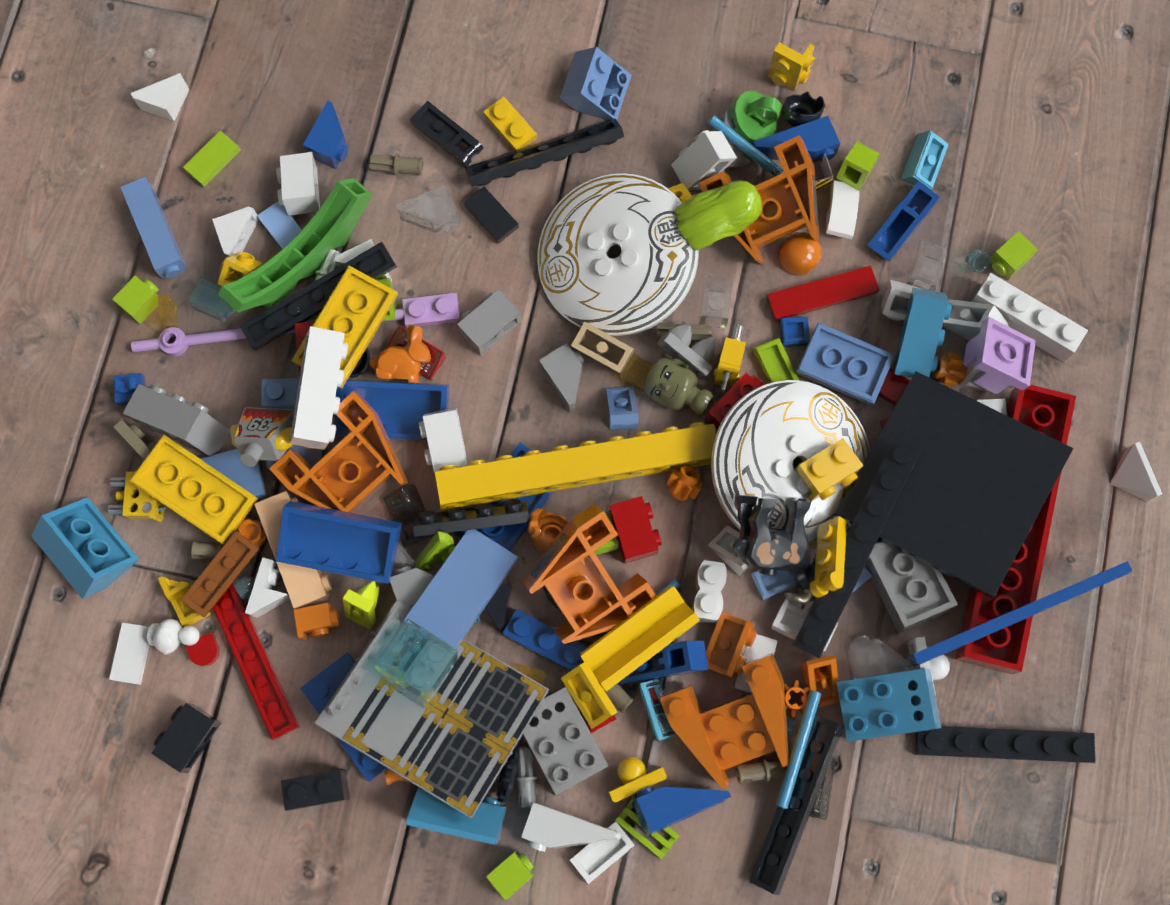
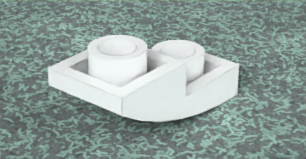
M833 181L830 187V207L826 213V234L847 239L853 238L858 212L859 190L846 183Z

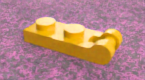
M839 516L818 526L815 580L810 583L811 593L817 598L826 595L829 590L835 591L842 588L844 583L847 521Z

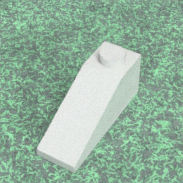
M533 802L521 838L530 841L529 847L545 852L546 847L556 849L619 840L622 833Z

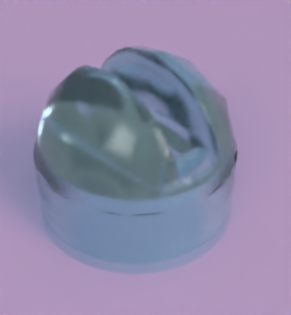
M973 249L966 255L965 262L970 270L980 273L987 269L990 263V256L985 251Z
M244 576L233 582L236 591L244 601L250 599L255 581L250 576Z

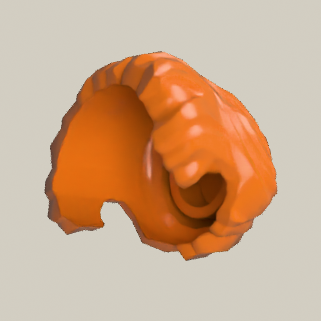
M537 508L530 515L528 531L536 550L544 554L568 522L566 517L560 514L555 515L549 512L544 514L546 512L545 509Z

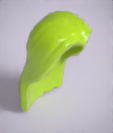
M742 180L733 181L722 187L701 192L675 208V214H678V229L682 236L688 239L691 247L699 250L722 238L740 234L749 227L761 214L762 199L754 185Z

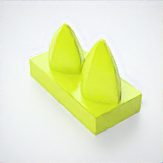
M375 581L368 582L358 589L356 593L348 589L343 597L346 618L370 631L376 622L375 607L379 596V586H376Z

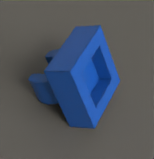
M142 373L114 376L115 403L118 406L129 403L139 384L145 386V377Z

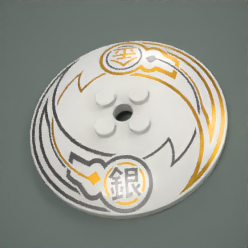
M626 173L609 174L593 178L570 191L556 205L546 220L538 245L537 263L540 281L549 301L555 309L579 328L582 327L585 321L610 336H625L645 331L671 315L689 292L696 275L699 260V250L691 247L688 239L682 236L677 226L679 222L677 221L678 214H675V208L682 204L679 198L665 186L652 179ZM611 246H621V254L617 258L611 259L608 257V250Z
M798 380L777 381L760 386L744 395L733 405L722 420L715 436L712 448L711 472L718 500L726 515L740 531V522L737 518V495L776 499L775 507L768 514L767 523L769 528L783 530L789 518L791 498L808 499L812 494V491L800 474L793 469L792 463L796 457H800L805 462L844 438L861 463H864L870 452V446L864 428L852 409L828 389L810 382ZM840 484L835 487L836 492L826 500L822 501L819 497L811 502L810 509L804 518V528L809 549L817 547L818 526L836 517L834 516L851 484L846 487ZM848 522L846 525V529H848V527L851 525Z

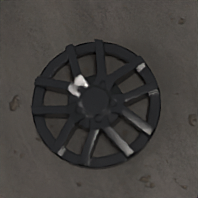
M516 747L501 769L496 793L497 802L506 804L510 797L519 760V748Z

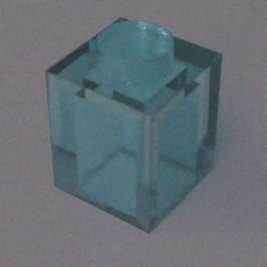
M200 278L188 301L196 311L222 322H225L227 317L231 316L235 311L218 295L222 286Z

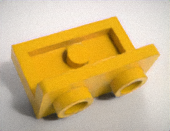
M779 42L773 51L768 77L775 84L784 85L795 92L800 83L804 85L812 70L810 68L815 61V57L812 56L815 46L809 44L802 55Z
M844 438L801 463L796 470L812 491L808 499L813 502L819 497L822 501L826 500L836 492L835 487L840 484L846 487L858 478L856 473L863 467V464Z

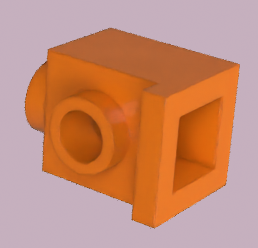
M329 603L294 609L297 636L302 641L309 640L308 634H312L313 638L329 635V630L337 629L336 627L340 626L338 610H333V606Z

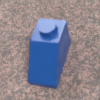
M327 100L303 143V147L306 153L312 152L314 160L336 169L339 162L345 160L348 154V145L333 103Z

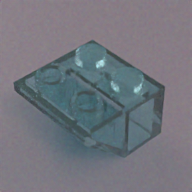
M407 619L377 660L373 669L399 693L425 708L458 660V652L446 642L410 619Z

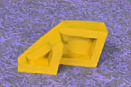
M162 576L158 578L164 594L171 601L182 626H191L205 618L181 600L192 586L191 584L183 581L169 580Z

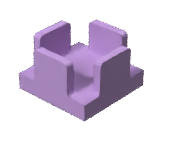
M988 317L982 321L980 333L967 343L963 364L970 367L976 362L975 367L983 372L975 377L974 383L995 394H998L1007 387L1012 388L1013 386L1023 391L1030 386L1036 340Z

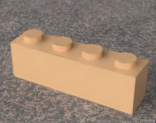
M287 491L255 503L275 560L283 506L289 501L300 503L297 496L292 497ZM276 561L294 609L318 605L331 599L329 591L333 590L327 574L322 575L321 570Z

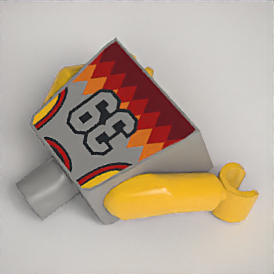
M245 407L239 423L230 427L232 444L238 448L240 460L244 465L254 467L259 460L276 461L281 458L288 448L293 446V444L289 443L294 410Z

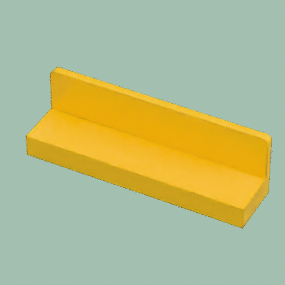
M671 585L581 652L580 657L584 662H587L605 691H608L698 623L700 619L684 602L676 588Z

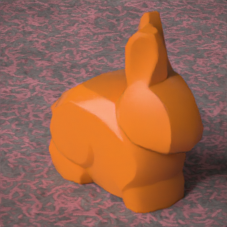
M413 324L408 326V343L405 347L391 346L380 352L378 357L370 358L369 364L375 369L377 378L407 380L410 383H419L421 363H428L431 359L428 347L422 342L423 332L421 326H414Z

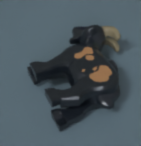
M737 495V518L740 522L741 532L739 538L734 541L733 548H736L739 560L749 567L759 569V573L764 575H776L777 570H787L799 586V589L794 593L785 592L784 596L801 604L810 602L815 597L811 593L810 583L815 580L816 554L810 565L809 543L805 533L804 518L810 509L812 500L791 498L789 518L782 530L769 528L767 523L768 514L775 507L776 499Z

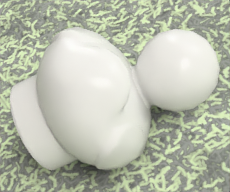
M174 619L164 620L160 624L153 623L147 632L148 644L155 646L164 655L174 652L181 642L187 646L194 645L200 637L196 627L186 626L183 628Z

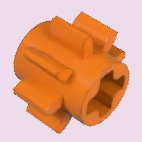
M947 352L946 356L938 357L935 372H932V376L939 380V383L952 388L953 385L964 381L967 366L963 364V360H960V354Z
M683 466L680 470L674 468L666 482V485L670 486V494L680 501H686L689 496L696 499L703 485V482L699 480L700 474L698 471L689 466Z
M798 680L793 682L792 688H789L784 683L785 707L790 711V718L795 717L796 710L798 709L803 714L804 706L807 702L806 692L810 689L809 687L799 688ZM789 692L792 695L799 694L800 698L797 700L799 706L796 703L793 705L789 704L788 700L791 698Z

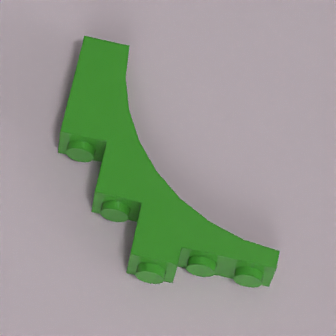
M355 178L337 181L316 215L284 249L250 274L223 285L218 295L227 302L230 308L237 312L260 305L269 309L289 297L300 279L315 275L316 270L319 269L330 249L345 246L373 194Z

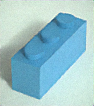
M912 288L893 365L895 375L912 378L915 371L929 377L930 372H935L938 363V356H935L937 346H942L945 330L941 328L944 319H949L952 303H948L946 293Z

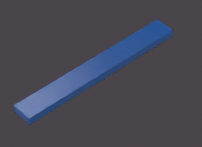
M1126 561L907 657L909 663L913 667L1125 576L1131 573L1132 568L1129 562Z

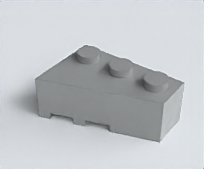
M138 385L123 412L124 415L157 433L183 442L185 446L191 449L195 447L207 456L219 453L230 433V429L208 415V408L197 402L189 405L187 404L188 400L175 393H172L171 397L167 396L165 390L155 385H152L151 388Z

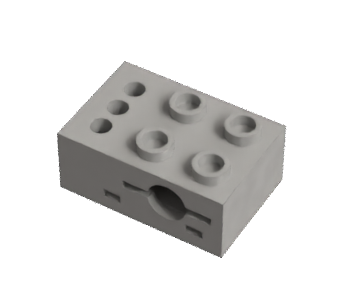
M884 541L875 545L865 567L872 575L871 579L899 634L946 614L958 605L939 570Z
M564 687L546 697L523 734L557 796L607 768L608 764L567 688Z

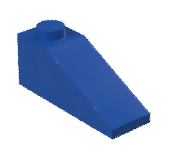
M825 116L754 141L753 146L769 159L779 160L774 147L800 135L814 163L817 161L822 162L824 154H826L828 161L834 158L840 146V141L829 116Z
M682 641L669 644L617 684L622 685L709 670L704 641Z
M653 786L637 792L638 798L632 802V806L647 837L726 801L731 797L729 791L677 787H661L654 790Z

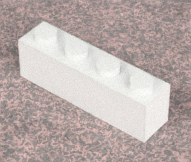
M992 273L989 274L971 301L995 305L1008 322V327L1036 340L1035 345L1063 362L1075 353L1088 332L1084 327Z
M310 326L305 339L289 444L324 450L329 442L334 441L336 425L331 423L333 414L337 415L340 398L335 396L336 389L342 386L344 370L339 369L341 360H345L347 355L348 343H343L345 333Z

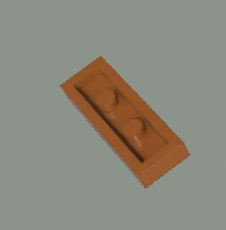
M235 531L181 600L202 617H206L260 548L241 533Z

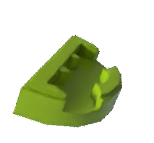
M438 531L414 561L415 568L428 570L432 564L441 561L444 564L455 548L453 537Z

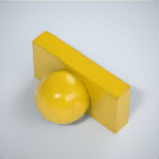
M632 756L624 758L618 765L617 774L620 781L625 785L610 791L609 795L612 801L616 803L665 780L667 775L663 767L646 774V767L642 760Z

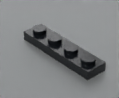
M512 499L498 505L482 503L475 508L452 507L447 511L436 513L432 510L422 511L418 515L413 516L414 537L433 535L438 531L449 533L529 522L527 501L521 502L518 499Z

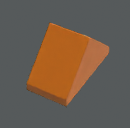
M835 655L807 661L800 665L805 685L810 688L808 695L810 690L821 693L817 708L840 702L837 682L839 681Z

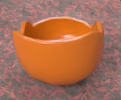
M796 232L790 235L779 250L780 264L785 271L793 275L809 274L822 258L821 244L818 240H814L811 234L807 232Z

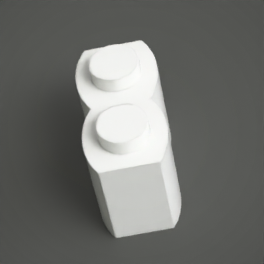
M704 560L699 567L695 581L698 593L692 604V610L700 619L699 622L715 624L723 609L721 591L727 578L724 563Z

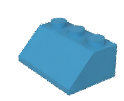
M88 497L42 515L31 535L82 599L106 589L139 560Z
M418 788L406 820V825L496 845L500 840L507 807L500 806L501 802H497L496 798L485 796L473 818L470 819L423 789Z

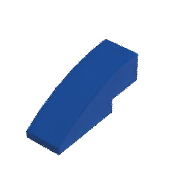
M918 181L867 246L889 262L938 203L940 196Z

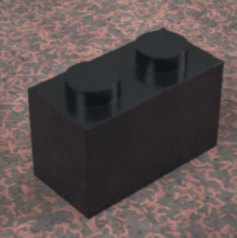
M185 703L184 706L180 705L171 717L173 722L167 731L164 730L158 735L154 742L155 749L151 753L180 773H189L221 725L220 721L196 705Z
M335 770L281 780L285 811L350 800L346 770Z

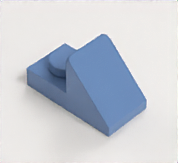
M634 386L606 388L610 430L637 428L639 417Z

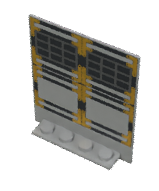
M397 600L376 632H371L372 638L360 656L356 658L354 665L315 724L472 819L509 756L513 754L512 751L549 689L465 639L461 641L453 654L449 653L404 623L403 620L412 608Z

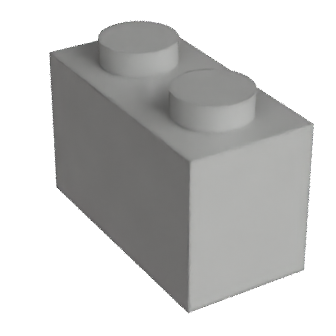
M498 289L495 293L485 295L476 309L465 312L460 317L457 325L460 334L480 355H483L522 322L521 312Z

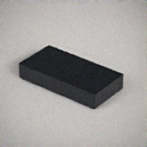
M485 186L464 202L467 210L498 244L519 228L518 222Z

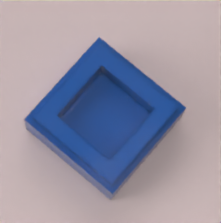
M808 316L780 318L783 347L808 346L810 341Z

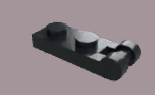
M429 101L410 118L413 126L455 158L464 168L471 163V158L475 154L478 155L484 149L483 145ZM462 143L467 145L464 151L458 148Z

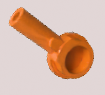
M245 516L238 527L239 533L256 546H262L267 539L262 523L248 519Z

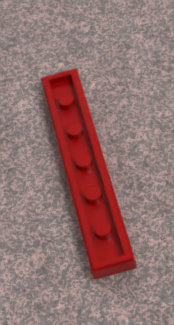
M233 582L213 607V610L269 736L274 741L300 728L252 619L250 615L245 613L246 606L235 582Z

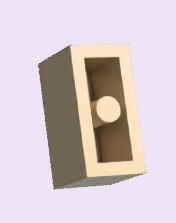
M585 321L571 345L619 373L623 372L635 350Z

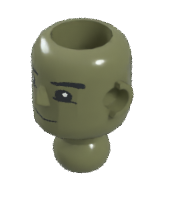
M664 357L659 359L648 373L643 387L646 395L653 399L652 402L663 406V409L680 410L687 404L694 413L699 415L705 414L714 397L710 391L706 389L700 390L696 387L698 381L696 374L688 369L689 364L678 358L674 360Z

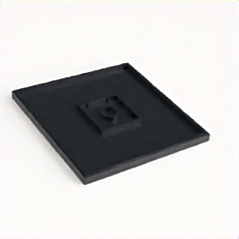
M915 371L867 455L863 467L858 471V478L850 485L834 516H839L852 525L895 437L921 448L922 451L879 539L993 599L1074 448Z

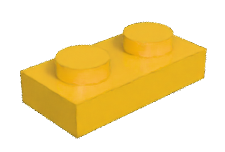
M502 97L483 111L484 117L514 151L527 147L537 139V133L505 97Z
M587 662L580 664L561 677V680L592 729L617 713V710Z

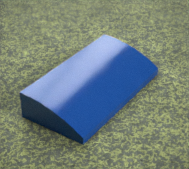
M348 379L342 389L337 387L335 397H339L341 403L353 391L359 393L378 413L390 439L427 440V438L421 437L419 422L423 421L424 414L448 410L450 384ZM335 414V436H347L351 430Z
M289 501L283 506L276 561L389 584L402 523Z

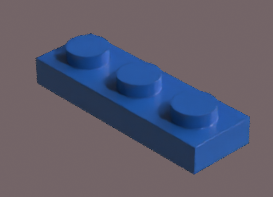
M518 609L515 610L503 632V635L569 671L584 663L580 653L588 648L578 641L563 644L555 634V629Z

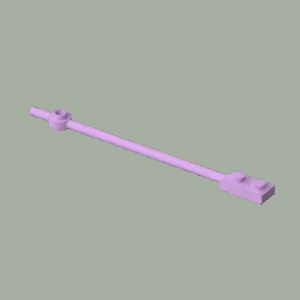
M457 293L402 299L403 309H396V319L382 321L405 319L406 328L411 324L423 327L459 322L460 313ZM316 319L307 320L306 322L316 321ZM170 327L165 329L157 339L132 341L131 348L133 352L162 349L167 355L176 357L185 353L190 345L246 339L241 328L186 335L181 329ZM295 328L285 334L295 333ZM171 337H176L174 343L168 344Z

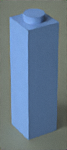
M146 176L121 186L154 270L162 279H171L179 276L182 271L188 268L154 187Z

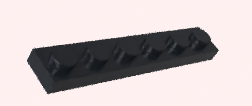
M614 118L465 167L472 187L476 185L485 186L490 184L492 180L501 177L509 178L525 169H537L544 163L562 161L568 155L577 152H589L592 147L602 144H613L617 139L624 137L623 129Z
M378 243L240 325L251 348L257 351L294 329L296 323H304L319 314L348 266L375 280L397 268L384 243Z
M815 714L788 809L778 806L749 880L750 883L774 895H779L844 727L843 725Z
M941 726V729L916 732V755L1096 763L1095 734Z

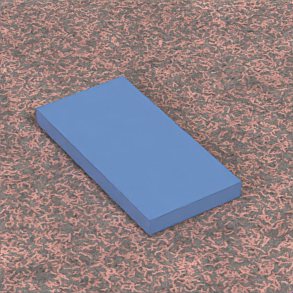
M467 530L405 617L404 623L453 654L518 561V556L477 530Z

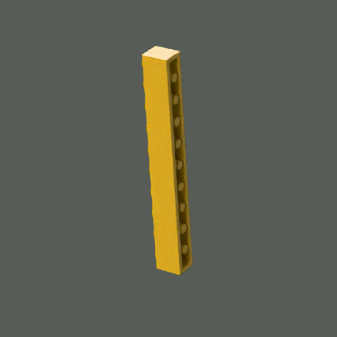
M697 422L689 425V428L678 430V427H668L663 429L662 433L651 434L650 431L635 434L633 438L624 439L623 436H615L607 439V442L596 444V441H586L581 443L580 447L568 448L565 445L553 448L552 452L546 453L534 450L526 452L524 456L513 458L512 455H504L496 458V461L485 463L484 460H475L469 462L468 466L458 468L456 465H446L441 467L440 471H435L441 511H446L452 507H469L482 503L669 472L674 468L680 470L683 466L697 467L711 464L712 448L716 436L714 424L706 425L705 422Z

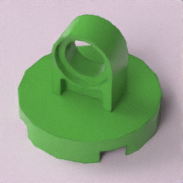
M756 91L744 92L734 98L730 104L729 119L733 118L736 126L733 130L751 145H753L754 141L774 135L782 105L779 100L770 96H764Z

